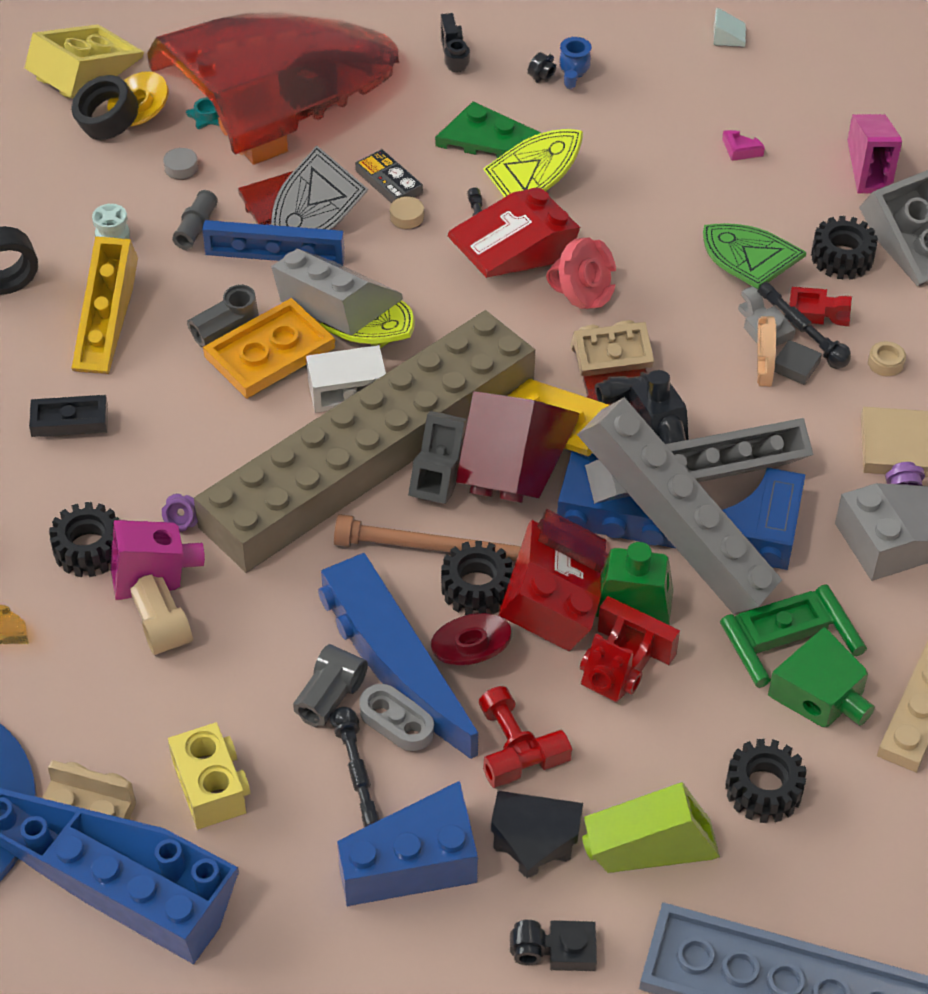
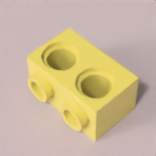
M217 722L167 738L171 760L197 830L246 814L244 796L251 794L244 770L236 771L232 763L237 760V754L231 737H222ZM206 755L210 756V757L205 758V759H199V758L202 757V756H206ZM218 789L224 790L223 792L217 794L211 793L212 791Z

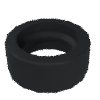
M104 75L88 81L79 89L73 98L71 110L73 118L90 138L104 140L111 139L129 128L137 116L139 105L136 96L124 80L118 76ZM119 97L117 103L110 111L101 116L91 118L93 112L101 103L111 98Z
M8 226L0 227V252L11 250L22 254L15 264L0 270V295L10 294L23 289L34 279L38 271V257L27 234L17 228Z

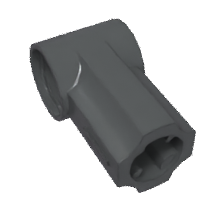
M243 284L231 286L225 291L223 301L187 320L188 329L201 348L259 316L254 290Z
M332 644L326 645L317 658L314 675L293 703L294 712L302 718L303 722L313 727L325 726L330 719V715L337 709L346 694H354L361 686L368 669L367 660Z

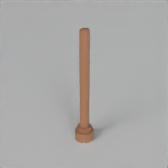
M338 514L334 531V545L350 547L351 543L359 544V540L450 553L451 549L455 546L462 551V543L469 542L470 547H475V540L362 525V521L355 520L354 516ZM482 541V547L487 548L489 542ZM490 542L495 544V552L502 548L506 551V558L510 557L512 561L517 560L521 546Z

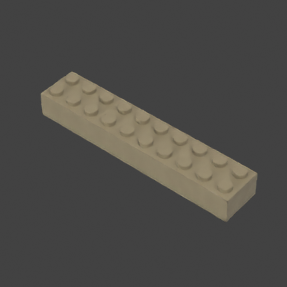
M484 310L195 496L194 504L198 528L245 573L249 572L414 461L422 449L426 418L430 411L468 419L473 391L508 396L526 380H534L536 349L487 310Z

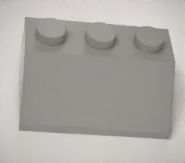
M300 249L286 254L283 259L271 266L281 302L292 298L312 317L350 336L403 299L402 293L332 260Z

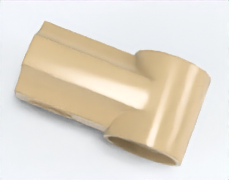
M151 574L139 578L138 582L130 588V591L141 616L143 631L152 654L156 655L192 642L193 636L186 615L181 607H176L163 577H154Z

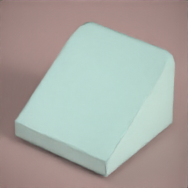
M716 8L714 45L745 47L746 23L724 10Z

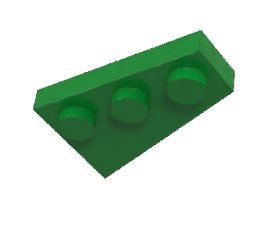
M473 101L435 136V147L447 149L448 144L464 147V153L476 155L478 150L495 153V156L499 158L522 141L542 132Z

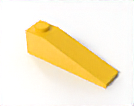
M95 236L71 367L73 371L109 374L133 291L138 256L131 239Z

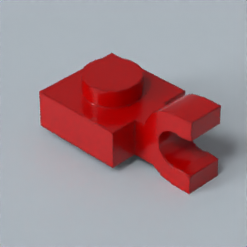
M791 286L789 305L791 307L795 306L812 322L811 324L824 325V318L829 317L832 323L849 327L852 296L827 297V289Z

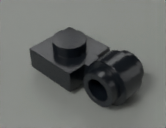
M453 13L441 14V43L444 52V62L448 69L453 72L464 71L470 63V49L463 41L462 26H456Z
M535 920L518 921L514 924V929L510 931V953L514 956L515 962L521 965L538 964L541 962L543 955L550 956V970L596 971V922L550 920L549 935H546L545 931L541 929L539 922Z

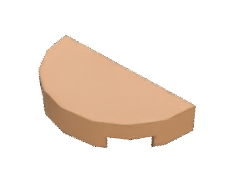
M761 316L758 319L757 383H759V386L771 387L776 357V322L773 316Z

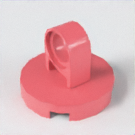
M590 237L574 239L566 245L561 258L557 259L547 271L546 279L549 285L557 292L564 294L572 305L580 309L599 308L609 302L615 291L616 284H611V272L616 271V264L611 251L603 241L592 240Z

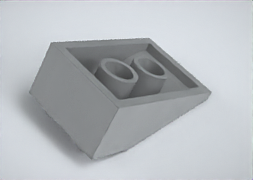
M928 170L873 191L859 206L869 228L872 227L875 230L874 235H877L878 242L917 286L928 282Z
M875 483L841 494L835 525L871 581L928 563V486Z

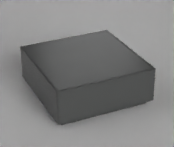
M788 340L775 359L774 372L805 385L819 365L822 353Z

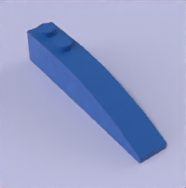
M365 552L321 570L322 587L318 589V594L324 608L327 611L332 609L336 615V625L344 640L350 638L357 652L363 659L367 660L368 666L383 684L394 687L433 717L435 734L468 758L472 759L478 756L477 729Z

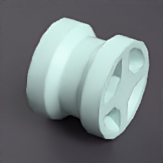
M109 203L101 205L94 210L92 220L94 227H96L95 236L129 239L130 230L127 224V213L122 206Z

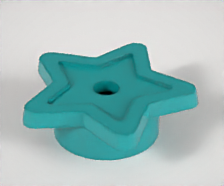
M201 98L195 102L193 109L186 110L187 116L196 120L197 129H201L209 124L220 126L218 118L221 116V108L214 98Z

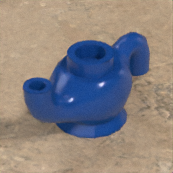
M569 37L560 44L559 64L564 72V85L567 89H573L577 84V78L582 77L590 67L592 45L585 38Z

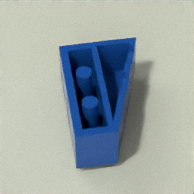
M460 780L337 841L339 870L346 906L477 883L478 854Z

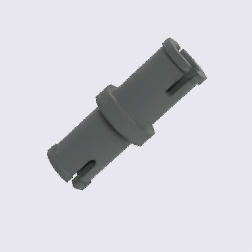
M209 190L199 191L192 206L184 210L181 216L182 222L172 238L177 247L185 250L193 247L194 241L199 233L202 232L204 221L209 220L210 214L217 206L218 199L213 192Z

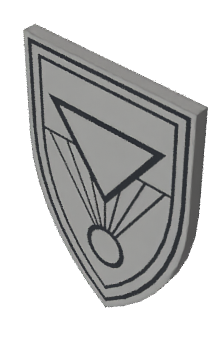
M316 145L287 178L278 192L273 207L271 225L332 230L366 194L368 188Z

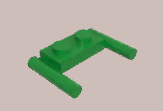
M827 584L819 586L813 592L809 591L739 613L737 616L729 614L720 620L722 628L757 688H762L771 681L757 653L813 636L823 627L828 630L830 624H834L854 657L862 655L867 650L865 643Z

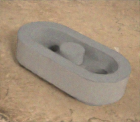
M386 684L372 685L361 694L360 715L363 721L384 737L408 751L421 750L431 743L434 737L433 717L407 696ZM380 708L387 710L384 713L375 712V710ZM409 731L419 732L418 734L414 735L407 734V732Z

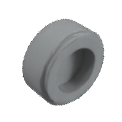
M175 148L164 156L165 172L172 178L186 179L193 176L198 170L197 155L188 148Z

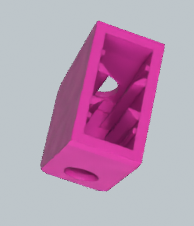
M114 521L110 570L115 600L132 598L130 588L138 582L139 578L151 574L154 577H163L169 591L176 590L180 587L182 568L204 566L205 554L203 543L182 544L177 524L170 522Z

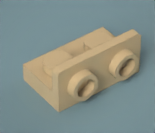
M624 320L614 324V326L600 328L598 325H587L573 333L570 345L572 352H576L581 377L651 368L653 366L654 358L646 322L634 323L632 320Z
M55 760L51 761L48 767L51 781L42 797L43 799L130 819L136 806L133 787L130 781L116 773L102 774L88 770L76 762L62 763Z

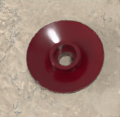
M478 613L465 615L439 628L432 637L431 649L433 655L439 661L446 664H478L495 657L509 645L512 638L511 626L504 618L494 614Z

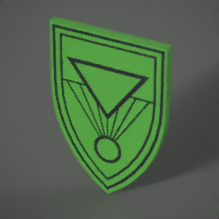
M729 223L704 225L703 241L710 258L719 267L756 289H759L764 282H770L806 257V251L757 227Z

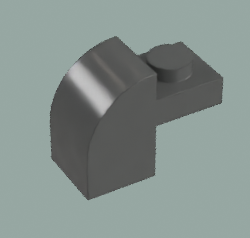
M430 411L427 414L422 449L413 462L408 496L443 504L447 503L456 486V477L468 419Z

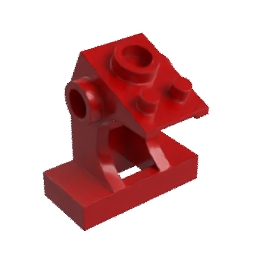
M607 596L600 606L598 632L609 637L605 640L603 636L595 634L592 646L586 651L580 663V670L584 671L581 685L615 702H618L626 693L632 695L642 679L643 673L641 671L651 657L667 665L671 664L677 655L680 630Z

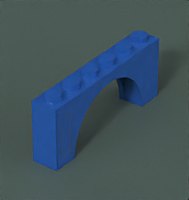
M574 451L571 452L558 499L556 526L569 528L574 531L602 534L611 538L644 542L653 546L659 545L675 548L631 496L594 504L585 465L598 460V458L593 453L590 456H585ZM767 467L761 483L751 495L736 505L722 509V511L772 568L788 570L806 474Z

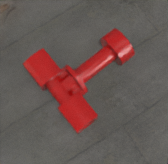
M497 686L491 688L480 697L478 704L486 719L490 721L497 720L507 738L503 750L484 756L483 770L493 788L521 779L522 770L539 764L543 770L571 761L572 746L562 729L535 738L534 734L530 731L522 732L512 714L516 702L507 687Z

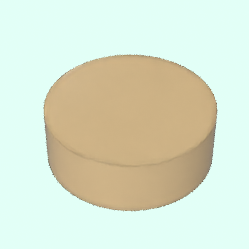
M400 197L390 205V220L395 226L402 229L415 228L424 220V205L414 197Z
M878 342L870 349L868 366L873 372L881 376H895L904 368L906 352L900 345L894 342Z

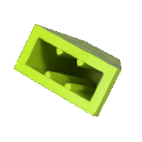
M683 782L584 817L587 834L582 837L585 851L590 860L596 859L607 873L707 861L720 857L711 819Z

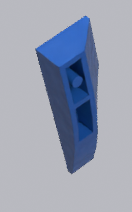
M0 788V846L86 904L186 961L195 964L220 929L239 873L237 866L165 828Z

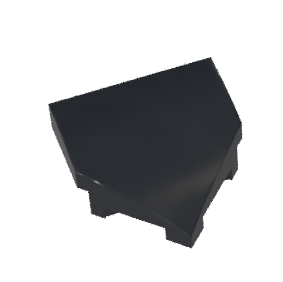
M498 791L490 830L494 833L493 848L497 852L508 853L519 863L518 871L526 878L538 874L539 866L553 860L564 862L571 860L572 846L578 843L583 803Z

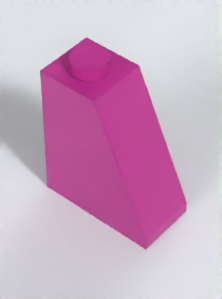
M852 114L847 141L857 193H872L893 184L902 138L886 114Z

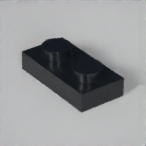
M106 395L31 399L29 421L31 437L107 433L108 402Z

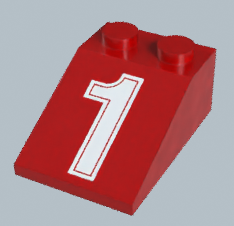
M539 187L509 194L449 230L447 237L488 278L554 264L557 259L561 258L566 245L577 239L581 227L545 190Z
M531 520L528 524L498 616L570 651L592 629L601 598V555Z

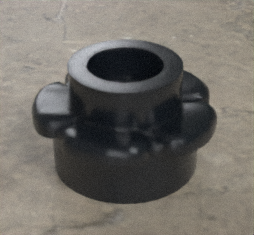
M538 52L532 58L527 73L533 77L536 83H539L542 79L545 81L551 79L556 70V64L553 63L554 56Z

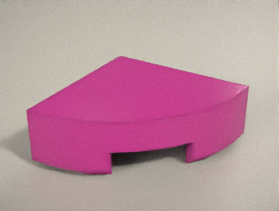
M723 130L722 140L732 161L764 156L765 147L759 139L754 137V140L742 136L740 131Z

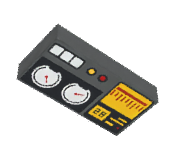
M383 149L355 162L356 172L390 203L400 197L415 198L423 193V184Z

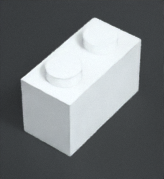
M379 345L306 356L308 383L315 413L329 411L386 374Z

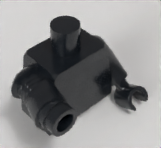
M654 370L649 374L641 372L640 376L633 378L626 376L608 377L607 380L596 383L595 392L599 402L611 405L625 397L664 444L689 440L687 408L670 383V375L663 370Z

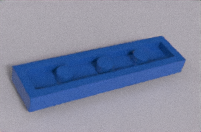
M205 220L202 228L205 255L280 261L286 254L300 249L332 260L342 266L344 263V231L211 220Z

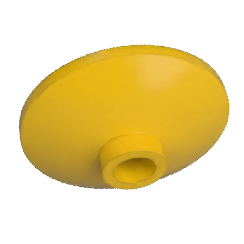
M150 71L139 72L124 79L136 96L139 105L137 116L131 126L140 125L156 116L164 107L169 95V88L165 79L158 73ZM119 97L108 100V111L115 106Z

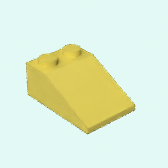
M98 24L33 32L24 69L36 75L38 81L57 88L61 95L74 98L79 89L88 81L104 75L118 76L143 58L144 51Z

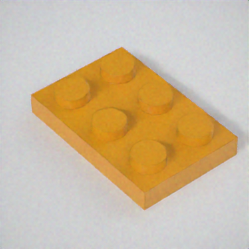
M290 298L203 346L204 357L247 399L307 365V355L328 353L335 349V338L294 299Z

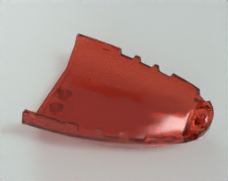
M281 12L243 13L170 32L156 37L147 52L149 69L152 72L176 66L213 102L228 135L231 151L234 154L242 153L298 130L299 121L310 116L320 120L324 117L325 109L336 103L337 106L345 107L348 97L359 91L360 94L365 95L389 79L393 74L394 64L399 63V52L396 43L379 31L343 20Z

